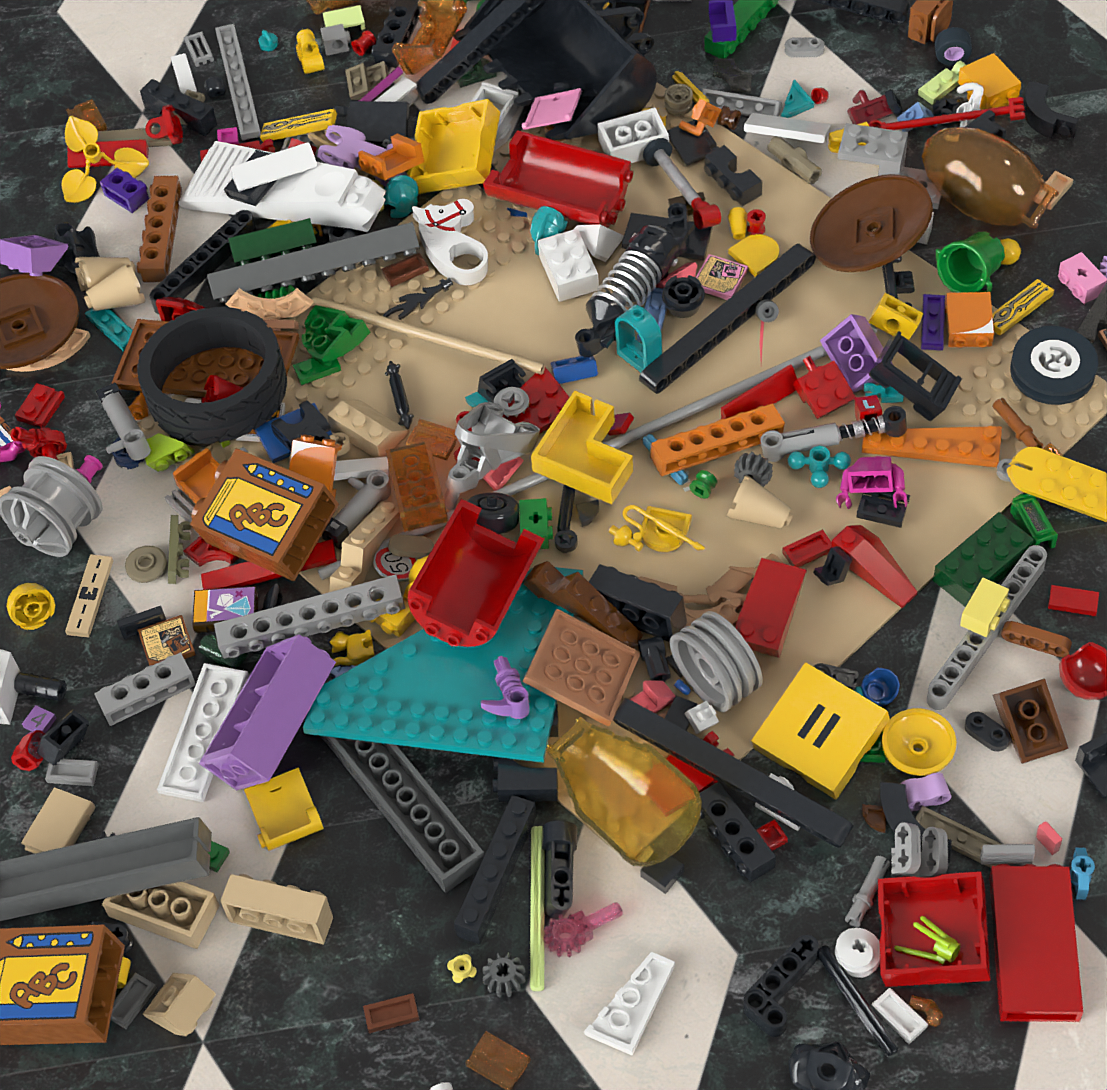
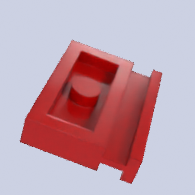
M36 383L16 412V419L33 426L38 425L41 428H45L65 398L64 392H58L54 388Z

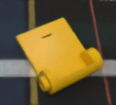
M299 768L273 777L268 782L244 789L261 831L257 837L262 849L267 847L268 851H271L324 829Z

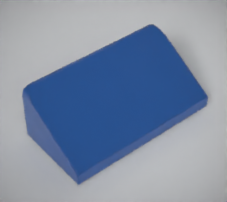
M577 356L550 363L553 376L559 384L598 375L594 356L587 358Z

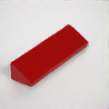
M145 139L96 142L100 151L104 152L112 160H115V152L121 148L135 149L148 159L149 148ZM67 146L68 168L86 167V158L83 150L81 152H74ZM101 158L99 162L91 163L90 167L115 166V164H111L106 159Z
M791 364L722 406L721 419L733 417L739 413L757 409L760 406L775 404L796 391L793 384L797 380V376Z

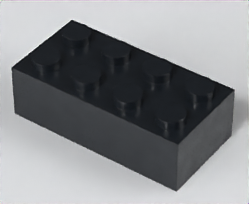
M599 564L589 580L593 587L642 632L655 637L661 635L663 640L670 642V638L680 632L687 624L684 598L676 591H668L655 583L645 582L635 575H627L619 572L614 567H607Z

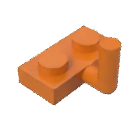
M699 99L698 103L693 107L691 117L698 121L697 125L693 126L685 121H681L679 128L695 136H700L705 125L714 127L722 109Z

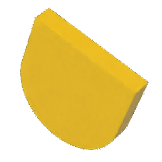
M755 234L733 245L728 249V254L739 264L748 266V271L756 277L778 259L779 246L771 237Z
M647 506L646 512L656 518L664 519L680 529L682 534L687 537L692 520L691 514ZM644 516L642 522L644 535L642 540L649 548L659 552H669L679 548L684 543L683 539L673 537L657 527L654 521Z

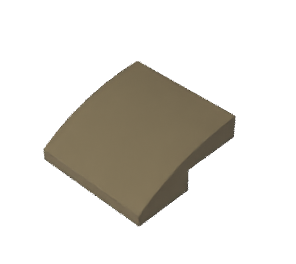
M384 61L367 68L364 63L346 69L351 100H360L388 75V68ZM389 85L384 91H382L376 98L380 97L383 93L390 89L391 85Z

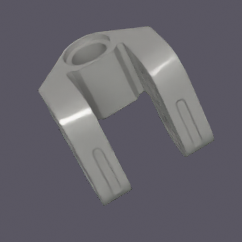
M900 823L895 830V848H891L892 877L915 876L929 878L946 874L948 870V838L945 830L928 827L922 836L921 852L920 829L918 826L911 823Z

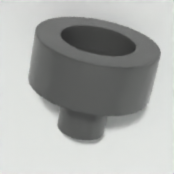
M768 299L762 300L756 307V315L763 322H772L779 314L778 306Z

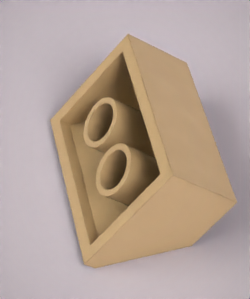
M342 400L327 414L332 432H343L349 436L351 444L374 458L386 457L409 433V430L360 400Z

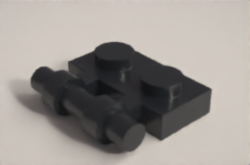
M896 491L864 493L867 495L862 494L856 518L901 528L907 506L905 507L903 500L897 501V508L894 506L893 494ZM906 494V495H907V501H908V504H909L910 495Z

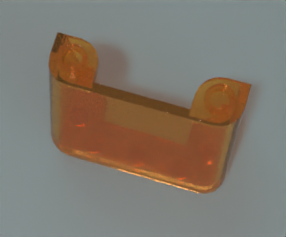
M464 0L418 1V5L422 6V14L418 16L422 24L411 45L410 43H395L392 48L397 61L406 75H416L443 56L467 12V5Z

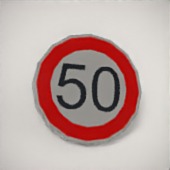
M386 546L376 552L373 564L381 576L388 577L396 574L398 582H406L409 580L410 569L417 561V558L395 556Z

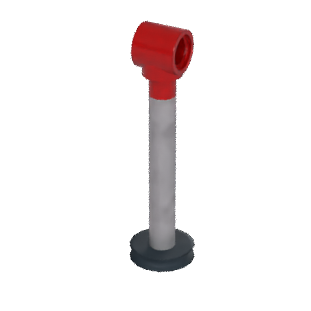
M657 138L651 141L643 151V159L650 166L660 165L693 208V221L696 227L703 229L719 225L721 223L720 209L716 204L710 205L708 202L703 201L669 158L672 153V145L668 140Z

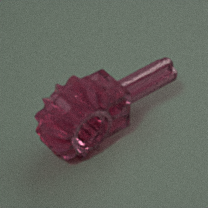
M614 902L588 916H585L582 910L573 915L570 914L567 918H564L560 913L558 921L551 918L549 920L550 926H545L544 933L546 935L544 936V943L549 944L548 950L550 953L557 950V956L560 958L563 952H567V956L570 958L572 950L580 953V945H585L586 942L593 939L594 929L621 917L623 910L620 904ZM562 933H569L571 935L568 938L560 937Z

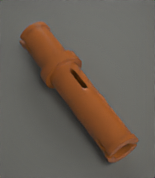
M1001 398V400L997 399L993 403V409L998 412L1015 432V437L1018 441H1022L1026 447L1043 448V443L1033 434V429L1021 420L1004 398Z

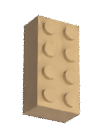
M230 874L220 900L231 923L323 945L333 920L328 900L321 892H306L293 885L280 886L266 879L259 881L246 874H240L239 876Z
M182 881L108 897L102 903L108 916L195 949H198L220 906L213 892Z

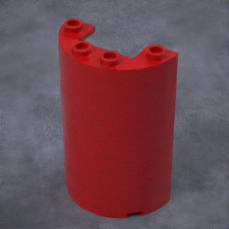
M517 130L509 142L510 159L501 173L491 170L483 183L485 193L490 197L535 210L542 206L551 207L559 211L564 218L588 225L600 224L608 228L611 225H615L619 211L622 212L626 203L624 198L628 183L632 181L633 171L631 170V161Z
M464 499L459 501L408 592L410 611L416 621L425 629V632L454 647L479 646L494 637L545 539L526 529H523L517 543L477 524L476 522L482 508Z

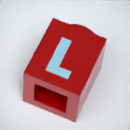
M877 395L855 398L856 421L862 419L869 421L872 417L877 419V416L882 415V407Z

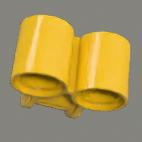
M309 29L301 30L297 34L298 44H296V50L304 73L309 74L324 70L323 59L313 32Z

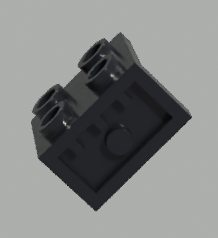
M1106 732L1079 746L1075 759L1076 763L1103 798H1107Z

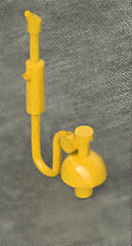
M636 505L625 507L622 515L627 522L637 527L640 533L636 532L633 534L627 525L622 526L620 529L612 525L609 529V533L615 536L613 540L614 545L624 547L630 544L635 547V550L640 552L644 546L640 542L644 535V528L641 524L627 516V512L634 509L654 521L657 527L677 539H683L696 550L705 549L700 543L694 542L683 535L680 529L660 517H654Z

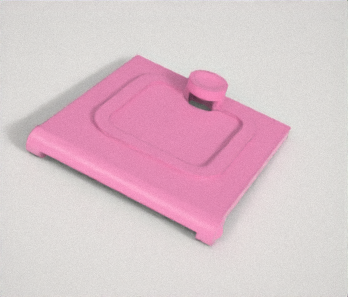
M581 88L536 97L526 122L522 123L523 130L572 120L582 92Z

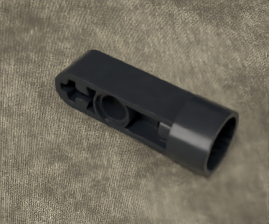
M551 821L542 827V849L546 852L544 909L547 916L554 920L562 919L573 903V852L577 849V826L568 821ZM555 878L561 879L563 884L556 882Z

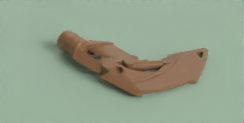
M770 554L765 558L783 563L775 554ZM730 566V570L712 586L709 585L706 588L707 594L683 595L679 593L683 596L684 603L711 605L713 607L705 610H690L685 606L687 618L685 627L691 626L694 620L700 618L707 611L715 612L731 624H734L738 620L739 612L747 594H739L737 592L750 580H753L758 566L755 568ZM638 577L640 580L655 583L668 591L677 592V586L646 577Z

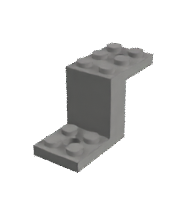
M845 124L838 151V159L879 165L878 176L895 174L911 177L923 184L931 197L933 208L938 209L946 173L905 167L908 132ZM863 142V143H866V145H865V146H861V145H858V143Z

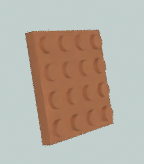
M556 609L522 682L609 727L641 652Z

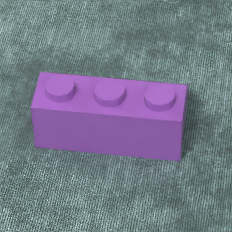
M38 235L0 239V264L7 265L9 269H19V272L22 273L29 272L31 276H41L42 272H48L53 269L68 249V244Z
M851 314L824 336L820 342L831 361L834 360L853 393L864 389L865 383L878 384L869 376V372L881 354L883 346L866 317Z

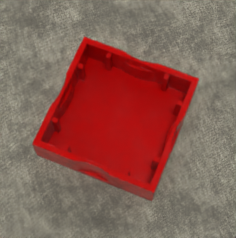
M981 872L943 874L929 878L910 876L878 879V903L882 923L880 969L885 987L990 981L985 884ZM921 916L926 917L948 936L957 940V943L961 944L960 951L952 963L946 960L944 965L935 960L896 951L894 947L901 946L937 955V952L933 950L936 941L913 925L914 922H917L934 932L920 920Z

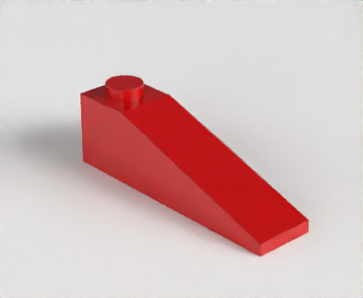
M846 526L832 539L831 547L838 546L852 559L849 569L899 607L903 608L917 595L918 591L880 538L864 526Z

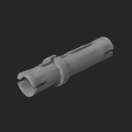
M875 857L859 892L852 899L853 904L848 915L845 917V921H850L849 925L853 927H860L866 911L871 909L873 905L872 899L878 889V879L884 877L890 866V861H886L885 857Z

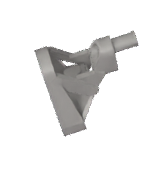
M484 402L478 404L457 423L455 435L461 444V448L457 457V464L450 470L445 486L447 491L441 506L449 511L455 509L460 493L476 488L479 479L481 480L490 470H495L500 464L532 452L540 429L528 422L514 424L503 418L504 408L496 403ZM477 457L480 459V461L478 462L476 460H473L472 458Z

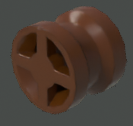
M723 106L718 116V125H727L729 129H736L740 121L741 112L736 109L733 111L730 110V107Z

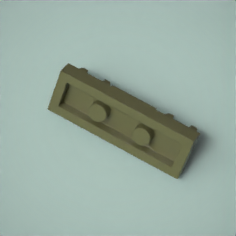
M171 515L168 584H176V575L181 578L189 577V570L181 569L189 567V560L181 559L178 561V556H183V543H179V538L182 540H190L191 532L183 531L191 530V522L184 521L179 524V515Z

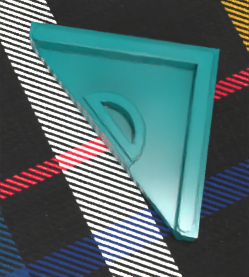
M796 80L792 81L790 92H788L785 106L781 113V117L791 118L814 108V101Z

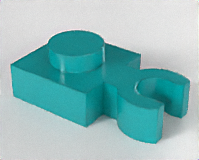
M864 384V392H872L865 393V396L877 395L881 399V403L903 402L904 396L891 386L884 388L880 384Z

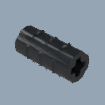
M20 672L15 679L14 689L17 693L26 694L27 696L32 695L37 696V698L42 697L48 700L61 701L66 694L67 684L65 680L55 679V677L49 678L44 675L39 676L33 673Z

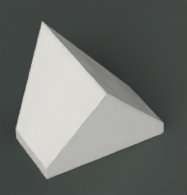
M600 224L577 225L574 228L578 229L591 255L604 262L609 259L624 238V235Z

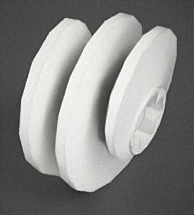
M848 929L841 933L837 939L835 957L849 975L859 978L869 976L880 964V941L873 933L866 929Z

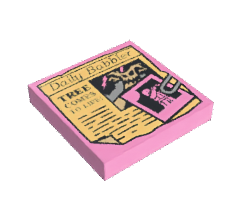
M709 254L696 278L701 282L705 293L728 300L738 291L748 272V266Z

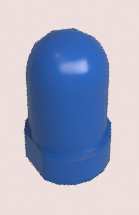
M681 679L675 682L674 686L684 695L690 694L691 689Z

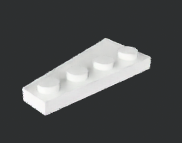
M651 952L631 975V979L625 986L618 990L609 1005L602 1009L592 1025L590 1024L585 1029V1035L633 1055L675 967V961Z

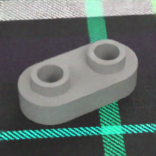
M816 37L790 38L785 42V53L790 57H818L824 53V42Z

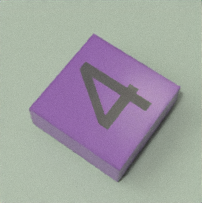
M35 705L22 725L30 731L41 730L46 734L56 720V716Z

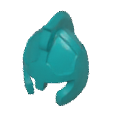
M406 175L391 178L384 189L386 190L383 196L386 199L384 205L387 206L389 204L396 207L391 209L392 218H402L413 212V206L417 207L418 185L413 178Z
M542 206L533 216L530 233L535 242L536 255H539L538 240L564 233L568 221L564 220L563 215L556 209Z

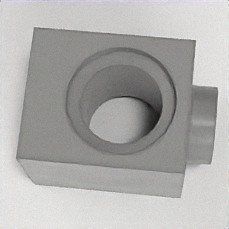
M343 24L320 28L326 56L349 51L347 43L351 42L349 31L344 30Z

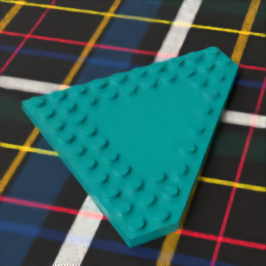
M555 567L563 576L576 572L583 576V570ZM532 569L528 570V572H527L525 578L527 577V575L530 573V571H531ZM522 583L496 634L485 644L472 647H454L447 642L428 635L425 629H422L325 683L307 713L303 726L304 734L544 763L557 700L522 681L556 609L574 618L575 614L546 599L538 598ZM498 656L506 657L511 668H515L519 672L521 684L528 692L530 712L525 718L514 719L511 716L496 715L481 708V700H502L504 698L495 680L498 672L494 665V660L498 659Z

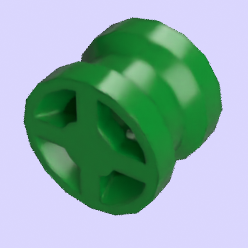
M700 470L696 475V480L691 482L689 488L697 497L706 499L710 496L711 489L716 487L718 481L710 472Z

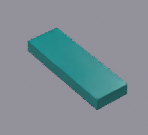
M91 308L85 313L86 318L124 352L133 330L110 309L94 311Z

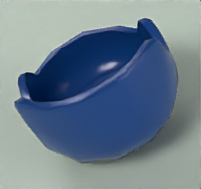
M876 668L867 674L861 683L863 697L881 707L888 705L896 698L900 687L897 676L891 670Z

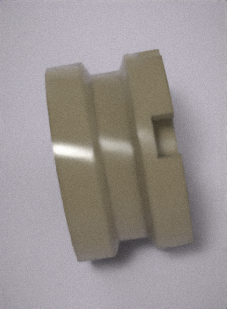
M685 84L669 86L665 91L666 110L673 115H684L690 112L693 107L692 89Z

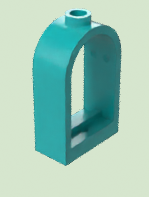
M638 305L632 306L615 320L617 354L641 373L662 354L660 327L654 317L646 309ZM635 330L639 334L642 344L635 339Z

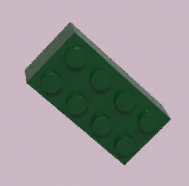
M310 218L228 238L237 267L317 246Z
M998 512L935 565L933 581L966 607L982 578L998 584L1012 571L1025 551L1030 546H1033L1034 539Z

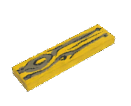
M335 109L264 123L260 138L264 142L267 139L278 140L325 130L328 126L335 125L337 112Z
M1038 279L992 313L994 332L999 336L1004 334L1052 297L1054 289Z

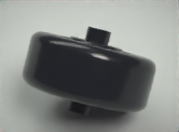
M488 492L477 494L467 500L482 508L476 523L497 534L507 533L516 528L519 523V503L509 495Z

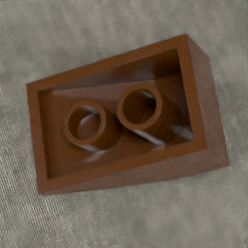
M1045 678L993 694L1000 719L1010 734V740L1021 764L1069 749Z

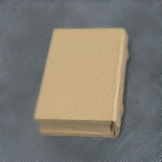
M54 787L21 842L25 845V850L36 854L74 845L88 820H90L95 810V805L89 800Z

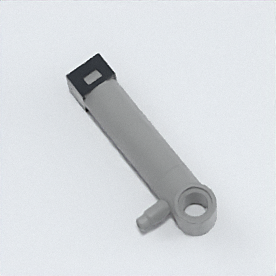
M116 382L97 390L96 394L121 439L106 447L107 453L110 454L126 448L132 460H141L147 457L151 451L149 444L123 399Z

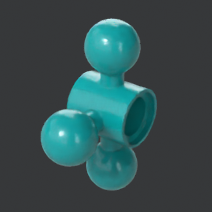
M824 446L813 447L810 450L809 457H805L801 452H793L788 457V465L792 469L798 470L804 465H809V470L812 473L811 483L816 488H823L828 484L829 477L827 472L829 465H834L837 469L844 470L851 464V457L848 453L839 452L834 457H830L829 450Z

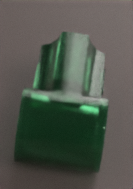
M211 634L203 637L198 648L201 654L216 661L219 666L238 669L248 657L247 653H243L234 658L224 659L218 647L217 637Z

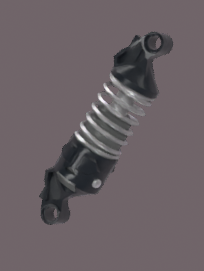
M674 203L669 206V224L660 226L646 225L642 227L638 234L634 233L629 240V246L619 258V263L613 266V270L603 280V285L597 288L598 292H595L586 303V311L593 327L581 329L575 335L578 352L582 357H592L604 348L608 349L610 344L616 341L615 320L627 311L625 306H642L645 303V299L656 288V285L668 276L669 268L677 264V257L687 252L689 235L695 226L694 223L689 222L687 209L683 203Z

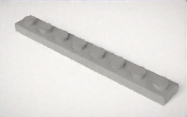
M231 24L217 27L215 29L242 141L260 137L261 132L235 26Z

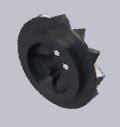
M952 96L950 99L943 97L941 100H936L935 105H933V115L955 114L958 107L963 103H960V99L954 100Z

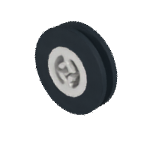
M1043 326L1030 330L1017 341L1012 354L1010 373L1017 388L1029 398L1045 404H1067L1082 398L1091 389L1098 368V356L1090 341L1080 333L1061 326Z

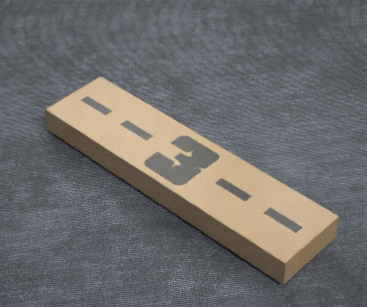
M90 554L65 630L67 635L90 637L114 562L112 557Z

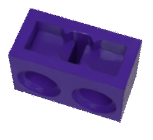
M116 168L100 181L104 196L131 213L135 212L149 200L146 184L141 180L138 181L133 178L127 171L124 172Z

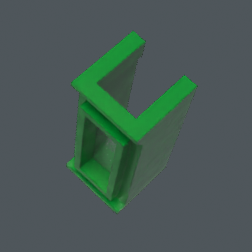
M1020 494L1013 498L1010 512L1019 528L1034 539L1033 545L1040 546L1041 542L1048 540L1050 548H1055L1058 534L1051 526L1036 497L1030 494Z

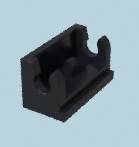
M510 359L480 376L477 392L488 402L494 403L496 394L502 389L508 387L520 388L525 381L519 375L524 377L526 373L515 363V360Z

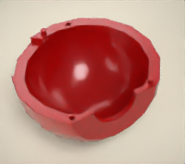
M1089 642L1072 655L1068 654L1060 660V677L1066 689L1075 697L1088 701L1100 700L1107 696V650L1104 647Z

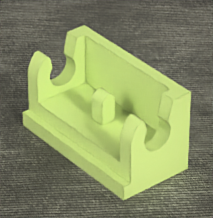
M360 5L323 13L325 27L343 24L344 28L360 25L362 30L365 29Z

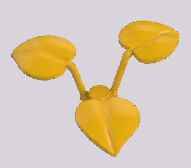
M70 116L65 127V141L70 150L74 152H81L83 150L86 158V171L83 173L81 170L75 169L68 171L62 179L64 199L67 202L77 203L90 198L94 194L96 181L93 177L88 176L90 164L99 162L101 158L106 159L111 164H115L114 169L119 168L124 172L127 171L133 178L138 177L149 166L148 159L135 149L121 148L115 152V160H112L104 152H101L96 144L98 132L95 126L87 121Z

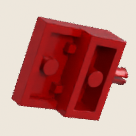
M811 356L802 360L809 372L798 378L793 386L803 403H808L816 419L855 400L856 396L834 360L818 367Z

